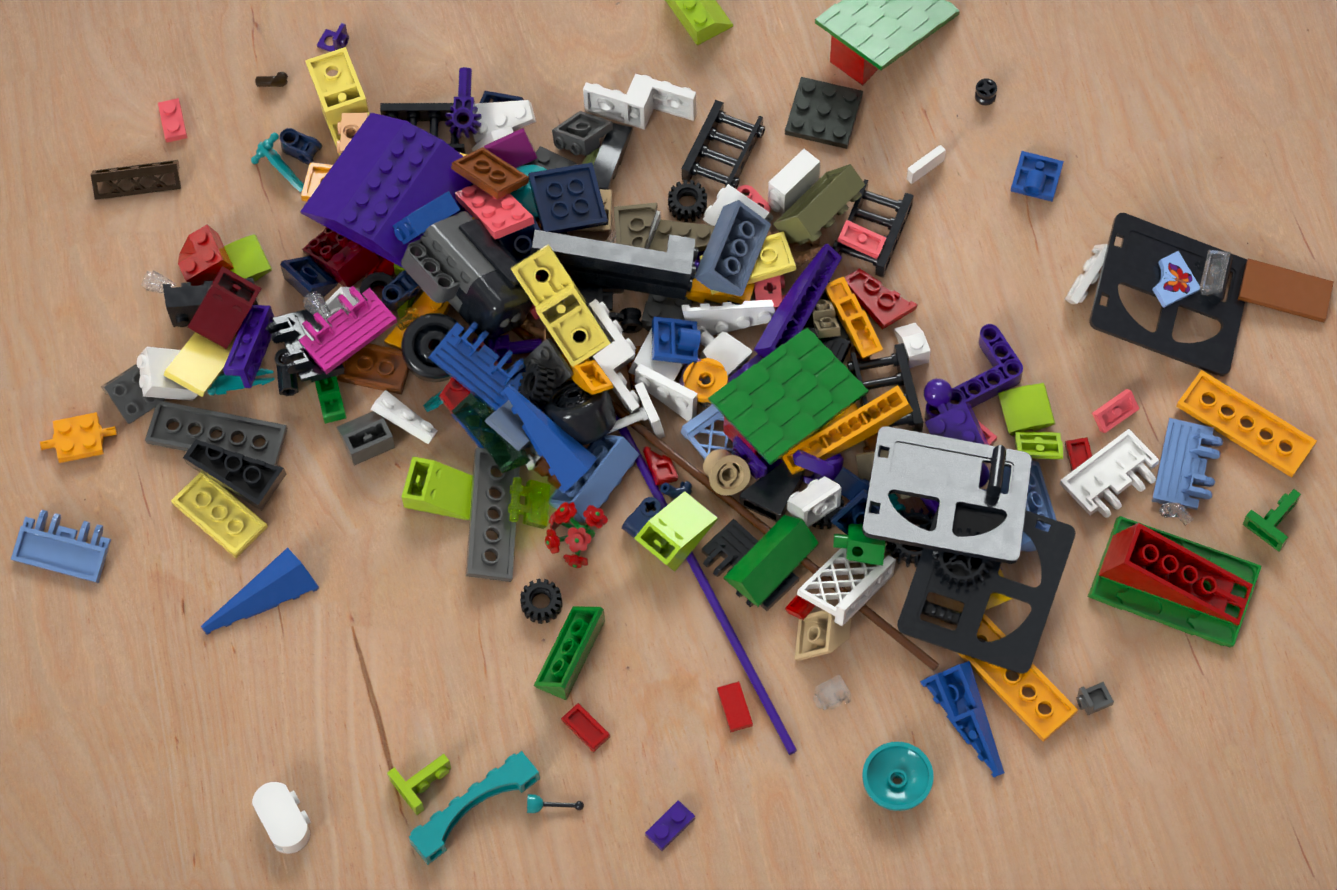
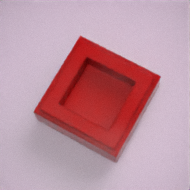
M796 595L785 609L788 614L804 620L816 605Z

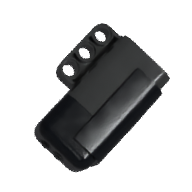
M466 211L430 225L421 239L408 245L402 258V267L423 291L437 303L448 301L469 326L475 321L478 324L475 330L478 336L485 330L489 333L484 340L496 338L521 326L533 305L511 270L513 266L518 264L517 260L498 239L495 240L479 219H473Z

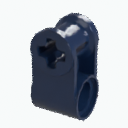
M286 128L280 133L282 151L304 164L309 165L313 163V157L317 151L322 149V144L317 139L300 133L295 129ZM289 140H293V141H294V142H292V143H286V142L289 141Z
M404 270L384 287L382 302L390 311H395L409 299L416 296L422 288ZM395 295L397 299L389 300L387 296Z
M654 497L645 498L636 510L627 517L622 525V530L635 538L645 524L661 511L660 502Z

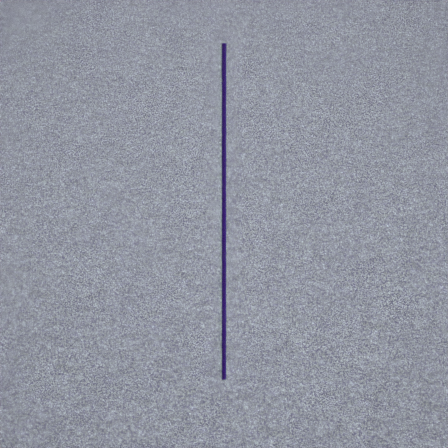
M627 426L619 429V432L639 453L635 463L653 497L660 502L662 510L668 504L658 485L655 484L653 476ZM691 552L686 560L789 755L797 752L793 741L695 555Z

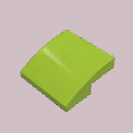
M255 234L224 246L234 267L230 271L242 278H253L254 281H257L272 271Z
M1044 383L1021 386L998 393L1008 433L1011 436L1015 435V431L1024 432L1030 429L1038 431L1056 424Z
M1015 431L1016 450L1026 452L1031 458L1063 459L1061 433Z

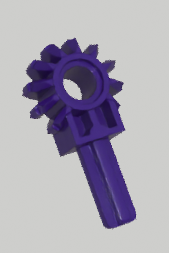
M467 67L459 69L458 97H454V104L450 107L453 113H446V118L450 119L445 122L446 126L451 127L449 130L451 134L457 131V138H461L462 133H465V137L469 138L468 132L470 131L476 135L477 131L474 127H481V123L478 120L482 116L481 114H476L478 108L475 106L474 97H471L472 69ZM461 116L469 117V122L464 125L459 124L458 120Z
M508 334L500 335L490 340H483V343L499 356L497 359L499 363L509 350L513 352L512 355L533 352L542 343V339L510 342ZM478 338L473 339L472 345L478 340ZM512 357L505 363H512Z

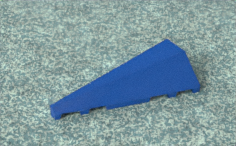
M509 384L501 391L502 396L506 395L513 405L511 408L513 414L518 413L524 423L522 426L524 432L538 455L546 459L550 466L549 473L551 476L555 475L561 484L559 489L562 493H565L591 468L597 458Z
M286 548L201 625V628L208 635L211 631L223 626H230L233 622L242 618H250L277 607L282 602L297 599L304 593L317 591L319 586L301 561L289 548Z
M970 661L958 664L920 681L922 686L927 687L932 693L936 704H940L948 714L946 717L968 745L971 744L979 754L977 757L980 761H984L993 772L991 774L993 778L1004 774Z

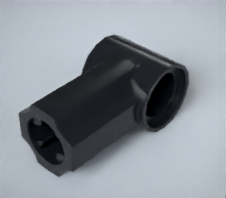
M280 349L275 354L279 394L286 397L294 396V394L299 392L297 373L288 374L285 369L286 364H281L282 354L286 353L287 350Z

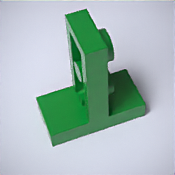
M1295 489L1289 495L1285 493L1279 499L1277 509L1275 511L1271 509L1264 518L1251 509L1242 525L1280 552L1285 546L1288 536L1276 527L1295 507L1301 494Z

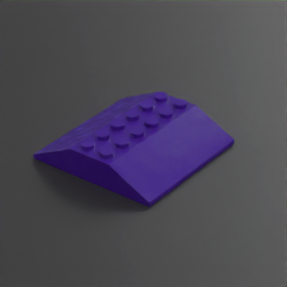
M370 113L300 213L402 267L401 261L408 245L421 239L424 233L403 244L395 236L393 225L447 191L450 192L456 204L459 205L455 192L472 186L473 183L451 169L452 162L464 156L445 141L405 120Z

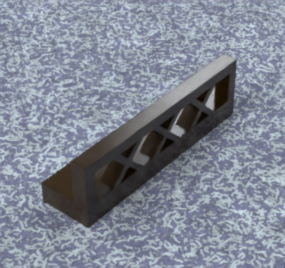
M179 160L93 170L91 181L94 198L99 200L181 189ZM174 173L176 184L166 185L160 179L164 174ZM149 176L155 180V183L152 187L145 188L139 181L142 177ZM122 179H128L134 183L132 188L126 191L117 185ZM97 182H107L112 188L108 193L99 194Z

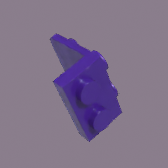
M738 436L733 438V455L740 456L749 466L750 474L755 479L764 477L783 462L779 458L770 465L763 457L759 459Z

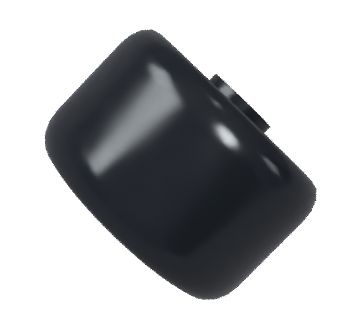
M441 313L425 314L412 321L405 330L401 342L402 356L407 368L416 377L428 382H442L452 378L428 358L433 352L428 347L430 342H441L457 323L452 317ZM463 329V331L459 334V337H460V338H461V337L463 336V334L465 333L464 329Z
M573 380L555 388L553 394L549 395L550 400L546 401L544 405L545 415L582 446L598 441L606 436L616 423V412L609 391L606 390L592 395L584 391Z

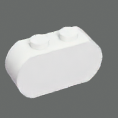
M270 782L262 785L255 792L252 804L276 850L286 854L298 852L307 844L310 838V830L307 824L311 823L305 810L300 812L297 804L300 801L294 790L289 792L285 784Z

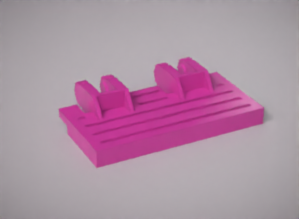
M355 287L349 288L351 296L358 302L354 306L342 294L338 297L340 303L350 313L349 315L341 308L327 319V323L318 312L313 315L315 321L323 328L319 332L307 320L302 323L314 340L311 341L305 335L299 339V342L326 375L397 323L396 317L370 288L363 292L362 295Z

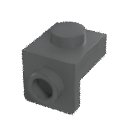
M1104 682L1087 689L1084 686L1079 688L1076 697L1080 709H1085L1087 715L1112 706L1114 703Z

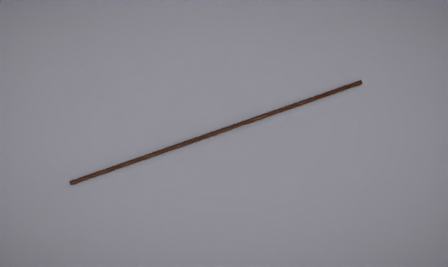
M521 326L512 330L523 340L536 339ZM612 400L616 415L619 418L630 415ZM639 421L629 425L764 535L771 529L732 496L716 493L710 486L709 478ZM807 557L801 562L813 574L820 569L819 566ZM831 576L821 577L823 582L833 581ZM839 587L840 592H850L845 587ZM866 604L858 610L930 669L935 671L938 668V662Z

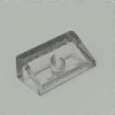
M1208 250L1200 284L1201 295L1222 292L1230 252Z

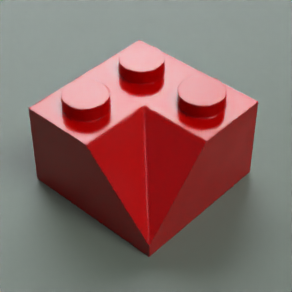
M208 224L188 235L179 253L178 265L185 281L190 282L191 286L202 285L204 281H213L222 266L228 270L234 268L219 234Z

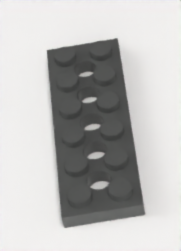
M157 400L145 441L151 445L188 451L195 439L276 466L288 428L284 424ZM172 422L179 423V427L176 430H169L168 425ZM193 426L201 428L197 434H190L189 430ZM215 430L222 431L221 437L217 439L210 436ZM237 434L244 436V439L239 443L232 441V438ZM261 438L266 441L261 447L254 446V442L257 439Z
M478 447L475 449L466 565L467 577L505 582L512 581L520 453ZM497 468L501 471L502 476L494 477L490 470ZM496 489L500 492L501 496L493 498L489 494V490ZM488 511H497L499 514V518H490L488 515ZM494 531L498 539H489L486 532ZM485 553H494L496 555V560H487L485 557Z

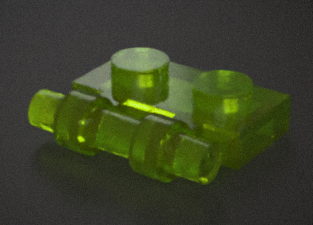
M514 477L509 491L511 494V503L508 505L509 521L517 522L520 514L524 515L523 524L541 529L546 528L551 485L530 479L526 482V486L521 485L522 478ZM520 496L525 497V505L520 504Z

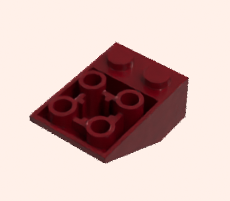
M327 227L302 249L305 254L310 256L344 287L351 288L380 262L376 253Z
M222 266L187 328L227 349L262 288Z

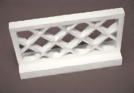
M840 548L798 589L797 595L835 616V623L843 626L893 576L896 559L888 555L884 559L883 566L866 567L865 563L860 562L861 567L850 568L849 563H856L857 561L846 559V549ZM845 563L846 568L834 569V564ZM852 574H864V579L853 580ZM836 575H848L849 580L837 581ZM832 576L833 581L821 582V577ZM851 586L850 592H840L839 587ZM835 587L836 593H824L823 588ZM819 588L820 594H811L808 590ZM838 599L839 603L834 607L827 603L826 600Z

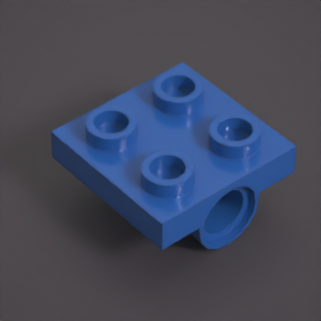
M1021 151L1011 192L1053 202L1064 161Z
M654 316L652 319V360L683 364L697 363L698 348L701 340V332L697 330V321Z

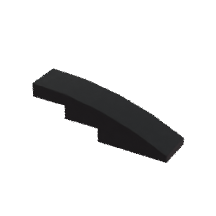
M613 123V130L605 135L593 165L599 189L609 190L612 179H615L633 130L632 127Z

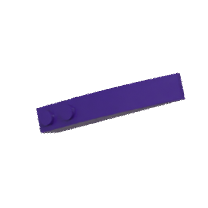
M825 244L808 264L772 316L754 349L762 358H765L779 346L788 342L800 333L842 259L829 244Z

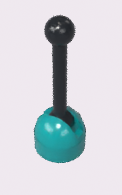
M528 794L527 813H537L543 807H568L582 810L584 803L582 801H577L576 803L543 802L540 796Z

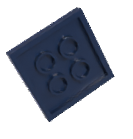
M592 162L528 174L542 231L563 233L607 225L608 219Z

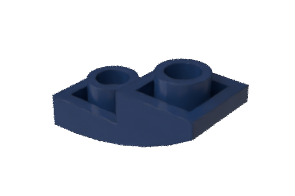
M845 467L842 468L834 482L841 486V495L849 500H852L863 489L869 490L870 482L865 478L861 480Z

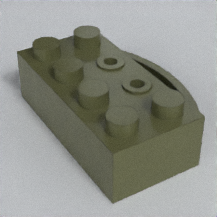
M851 164L828 171L773 224L779 232L784 231L788 244L797 242L799 245H802L809 239L813 242L821 237L820 229L822 227L826 229L835 223L833 216L836 213L837 215L843 214L849 209L847 206L849 201L854 202L862 196L860 190L865 186V183Z

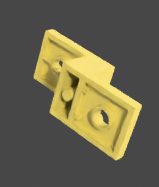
M346 47L305 60L336 149L337 140H341V135H338L337 126L338 122H341L342 113H368L369 116L366 97ZM330 70L338 71L335 76H328L327 73Z
M549 244L511 268L534 304L537 314L572 367L611 344L587 307L582 294ZM538 270H546L549 276L545 281L536 279L535 275ZM578 330L584 331L586 334V338L582 342H577L573 339V334Z

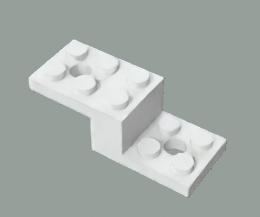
M635 74L627 94H623L619 90H610L603 88L599 84L587 82L583 88L586 112L644 130L653 109L694 121L697 114L696 92L687 87L681 88L672 85L667 81L661 82L652 79L647 75Z
M595 299L589 303L588 308L611 341V344L595 354L592 360L598 363L612 382V390L631 415L639 411L640 399L633 390L629 392L626 388L627 381L621 372L617 374L616 372L634 360L636 347L629 338L625 340L622 336L623 329L619 323L609 318L610 311L603 302L599 303Z

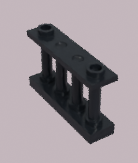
M715 100L681 168L682 180L690 182L692 176L698 174L725 184V188L729 184L737 189L740 182L739 176L757 139H761L764 134L763 117L759 116L755 125L726 115V112H724V102ZM726 123L750 132L747 142L717 132L718 124ZM710 140H717L741 149L742 152L739 158L735 159L709 149L708 144ZM708 157L734 168L728 177L701 167L699 163L701 158Z
M380 103V113L384 116L408 121L417 126L419 121H430L429 133L438 137V123L450 120L446 118V113H453L450 107L454 103ZM461 116L458 120V123L460 124L461 121H467L468 117ZM456 131L451 134L449 145L457 152L466 154L465 145L459 144Z
M864 179L865 186L860 190L862 196L855 201L848 221L855 223L858 217L888 227L890 232L888 236L884 235L886 240L881 254L875 259L839 243L837 240H835L832 248L840 256L843 253L873 263V266L876 267L875 275L884 278L913 206L914 195L905 193L903 200L899 199L896 201L869 192V180ZM865 199L893 208L897 215L895 218L889 219L860 208Z
M904 344L894 345V353L891 356L858 362L856 353H851L850 361L847 362L848 370L868 390L891 385L902 386L903 394L913 412L892 423L889 427L908 424V426H912L913 431L922 432L924 422ZM888 365L897 366L898 373H896V376L862 381L860 373L862 370ZM866 395L860 399L861 407L871 402L867 401Z

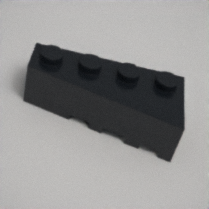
M244 278L250 281L251 283L255 284L253 278ZM204 281V284L199 286H191L190 282L181 283V287L172 288L171 284H162L166 309L173 327H186L189 325L213 281ZM258 296L253 305H259Z
M195 439L183 457L189 466L261 511L287 474L283 467L274 466L237 452L234 453Z

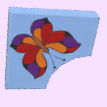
M1179 251L1162 258L1158 262L1161 269V279L1152 290L1163 308L1201 289Z

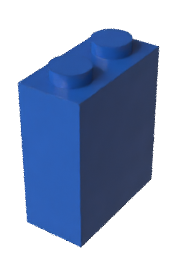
M447 191L394 224L395 236L403 244H406L424 233L430 225L452 216L460 208L450 192Z

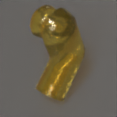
M413 307L407 308L405 316L397 320L398 328L400 330L407 328L412 321L419 317V311Z

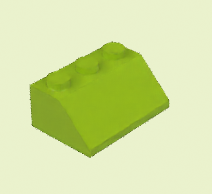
M665 0L697 46L733 27L732 22L716 0Z

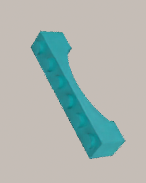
M522 751L517 755L515 753L510 755L505 760L504 765L489 771L486 775L487 778L480 783L475 782L472 784L466 794L462 797H455L450 801L446 809L442 812H435L430 817L429 822L423 826L419 825L412 830L409 836L410 843L427 865L447 851L445 843L448 836L459 820L472 808L484 800L504 792L519 790L523 793L540 780L539 771Z

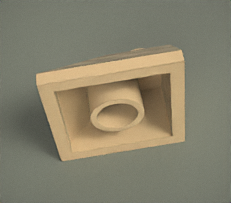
M822 610L808 614L804 620L799 619L795 660L800 661L832 653L849 639L851 618L843 626L835 623V616Z

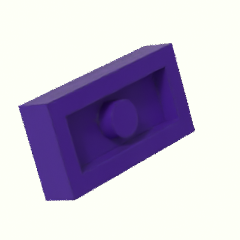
M678 800L645 832V836L663 851L695 820V815Z

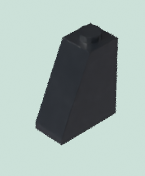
M783 461L764 477L745 489L740 494V504L749 510L778 522L787 512L789 497L797 492L803 483L805 470L792 475Z

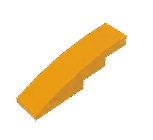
M844 276L829 282L824 290L841 324L862 359L883 351L865 310L862 311L855 294H852Z
M694 278L691 292L687 291L685 297L699 303H704L706 299L721 304L727 302V300L742 304L744 301H750L755 284L746 285L742 296L723 292L712 295L708 287Z
M561 354L574 373L571 379L584 391L593 395L613 388L612 382L595 360L591 361L587 358L572 367L565 355Z

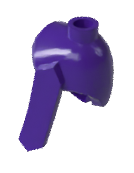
M797 450L792 455L796 466L814 472L811 477H803V482L806 484L815 479L820 480L824 476L834 481L843 468L844 458L840 453L826 460L801 450Z

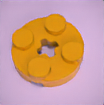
M704 358L695 364L694 362L686 368L683 381L686 388L698 393V402L711 403L708 398L728 383V376L720 362ZM706 376L710 377L711 382L709 384L704 385L702 384V381H700L701 378L705 379Z

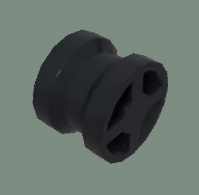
M988 78L977 82L975 99L979 104L990 105L995 101L996 83Z
M630 307L620 311L624 315V320L620 323V326L624 328V333H637L642 330V323L640 321L642 314L640 309Z

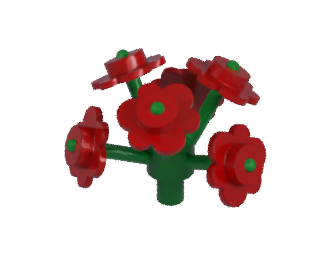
M564 502L550 516L549 524L551 529H548L546 532L545 544L551 553L555 554L560 552V542L565 541L569 544V549L575 552L572 555L565 554L563 556L565 562L573 568H581L582 565H588V559L579 557L580 552L587 549V544L595 536V531L590 529V527L595 526L600 529L608 522V519L603 515L602 509L589 505L583 512V516L586 518V525H580L573 518L577 513L575 504L573 502ZM560 524L569 529L567 536L558 537L555 530Z

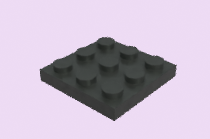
M801 77L785 128V135L847 149L863 91Z

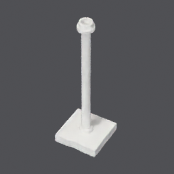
M643 382L634 385L642 407L639 408L638 412L617 420L609 433L643 419L644 421L649 420L657 437L660 439L665 437L660 419ZM529 454L524 458L529 471L533 469L541 456L531 457Z

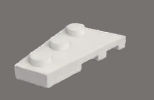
M529 100L475 104L478 108L476 114H481L482 118L478 120L481 123V127H474L477 131L476 135L473 134L474 140L478 143L494 130L512 126L514 131L536 122L531 102Z
M1107 244L1094 246L1092 252L1095 255L1085 262L1083 266L1084 275L1080 274L1076 278L1065 298L1070 304L1082 303L1088 294L1086 290L1089 285H1093L1099 278L1100 273L1098 272L1104 262Z
M642 364L638 365L635 369L636 384L643 382L647 392L688 422L697 416L698 393Z
M387 390L380 395L371 408L372 411L427 444L431 442L438 431L431 423L422 419Z

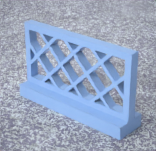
M713 404L683 425L680 432L685 439L688 438L704 460L711 450L725 449L731 452V454L734 452L733 448H727L728 436L722 431L713 430L714 422L717 420L724 421V416ZM699 433L710 434L709 444H699L695 436ZM712 435L725 436L724 447L711 445Z

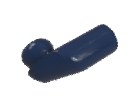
M682 481L680 488H676L669 483H663L660 490L670 498L676 499L684 491L691 495L692 484L688 481H685V483Z

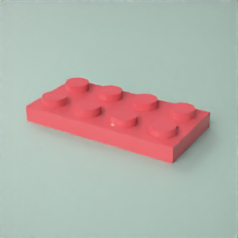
M476 185L463 188V190L455 192L457 201L474 219L481 221L495 240L535 224L533 215L510 193L497 200Z

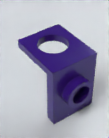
M341 23L336 32L325 29L317 43V47L329 52L346 47L349 41L346 24ZM333 37L332 46L325 44L326 38Z

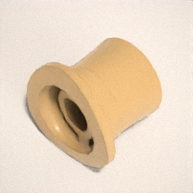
M717 449L709 453L704 460V473L709 478L710 486L716 493L726 496L733 495L743 490L749 483L751 477L750 469L745 460L740 456L733 455L725 449Z

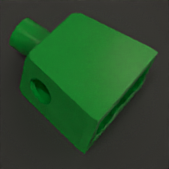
M863 524L848 525V535L834 534L833 548H845L846 559L883 566L885 541L866 537L862 532Z

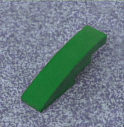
M337 376L315 381L324 423L346 419Z

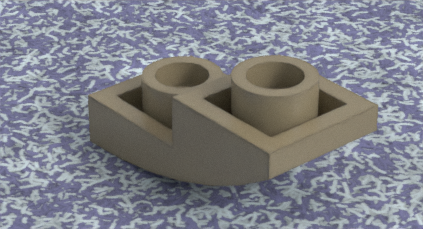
M819 299L811 313V319L818 338L840 336V326L835 318V309L831 301Z

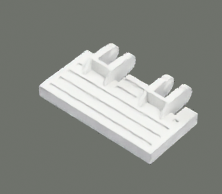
M1128 429L1061 479L1060 485L1090 516L1098 510L1102 516L1108 518L1111 512L1100 499L1104 497L1116 510L1122 507L1120 500L1109 489L1111 488L1118 495L1132 484L1136 490L1142 492L1145 489L1144 483L1135 473L1138 471L1150 484L1156 481L1154 474L1143 463L1150 469H1153L1159 464V459Z

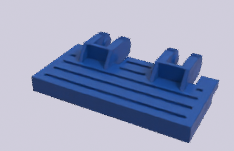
M474 321L460 338L459 334L463 331L464 327L457 322L428 358L493 411H496L509 400L506 395L502 396L501 391L509 384L517 391L519 386H521V383H519L520 379H523L521 373L514 380L511 377L524 361L522 359L517 360L511 371L507 373L501 367L506 361H509L513 352L509 350L495 366L494 363L499 356L490 348L484 345L479 352L476 351L489 333L486 330L482 332L478 340L472 345L466 339L476 330L478 324Z

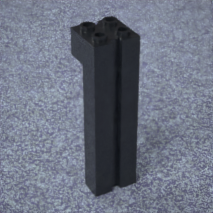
M534 230L530 255L549 244L572 281L685 300L687 291L691 292L696 272L695 261L698 255V248H694V238L669 234L667 252ZM538 270L536 272V275L549 276L546 270Z

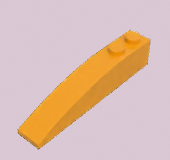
M897 385L798 444L782 456L791 474H796L805 470V468L796 466L792 455L797 450L826 460L876 434L880 428L891 425L913 412V409Z

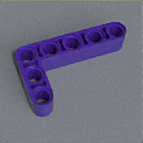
M986 324L981 328L979 335V346L993 368L952 388L951 400L959 402V404L950 403L952 408L965 402L973 408L997 396L998 393L1009 390L1020 383L1023 365L997 326ZM985 336H991L994 339L988 340ZM1002 353L1005 357H998L996 354ZM1008 371H1015L1017 374L1011 375ZM993 380L998 384L992 385L988 381ZM975 390L978 394H971L969 391ZM928 403L925 408L926 421L940 415V413H931V410H939Z

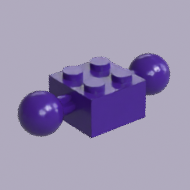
M940 378L930 380L924 388V398L928 404L937 407L940 415L925 422L930 434L989 445L971 405L965 402L952 408L950 404L953 393L951 385L946 380ZM984 462L981 467L979 488L986 485L990 475L989 469Z

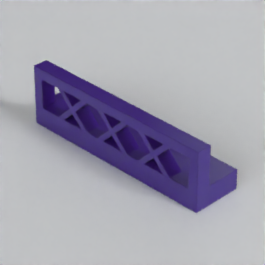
M252 305L242 322L223 368L225 375L240 376L245 388L252 387L271 341L272 334L267 331L266 327L268 323L273 321L274 314L269 305Z

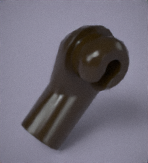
M278 72L276 76H257L255 83L257 87H283L288 83V75L285 72Z

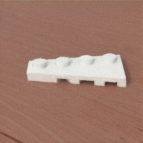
M772 300L744 301L742 305L723 302L722 306H710L709 303L700 304V307L690 308L689 305H681L685 320L697 321V330H700L701 334L707 330L711 335L769 323L775 313Z

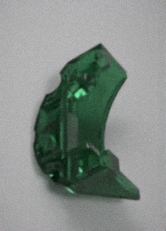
M472 393L452 410L453 414L488 451L502 473L523 466L530 461L525 449L520 451L515 449L485 422L492 412Z

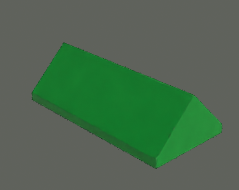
M784 515L724 576V580L759 607L819 545V542L803 519Z
M572 607L533 686L567 700L605 622L604 609L602 607Z

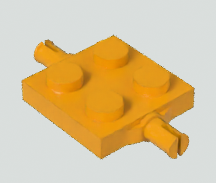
M97 412L53 421V439L40 441L41 450L55 448L59 463L104 454V437L117 435L116 426L102 429Z

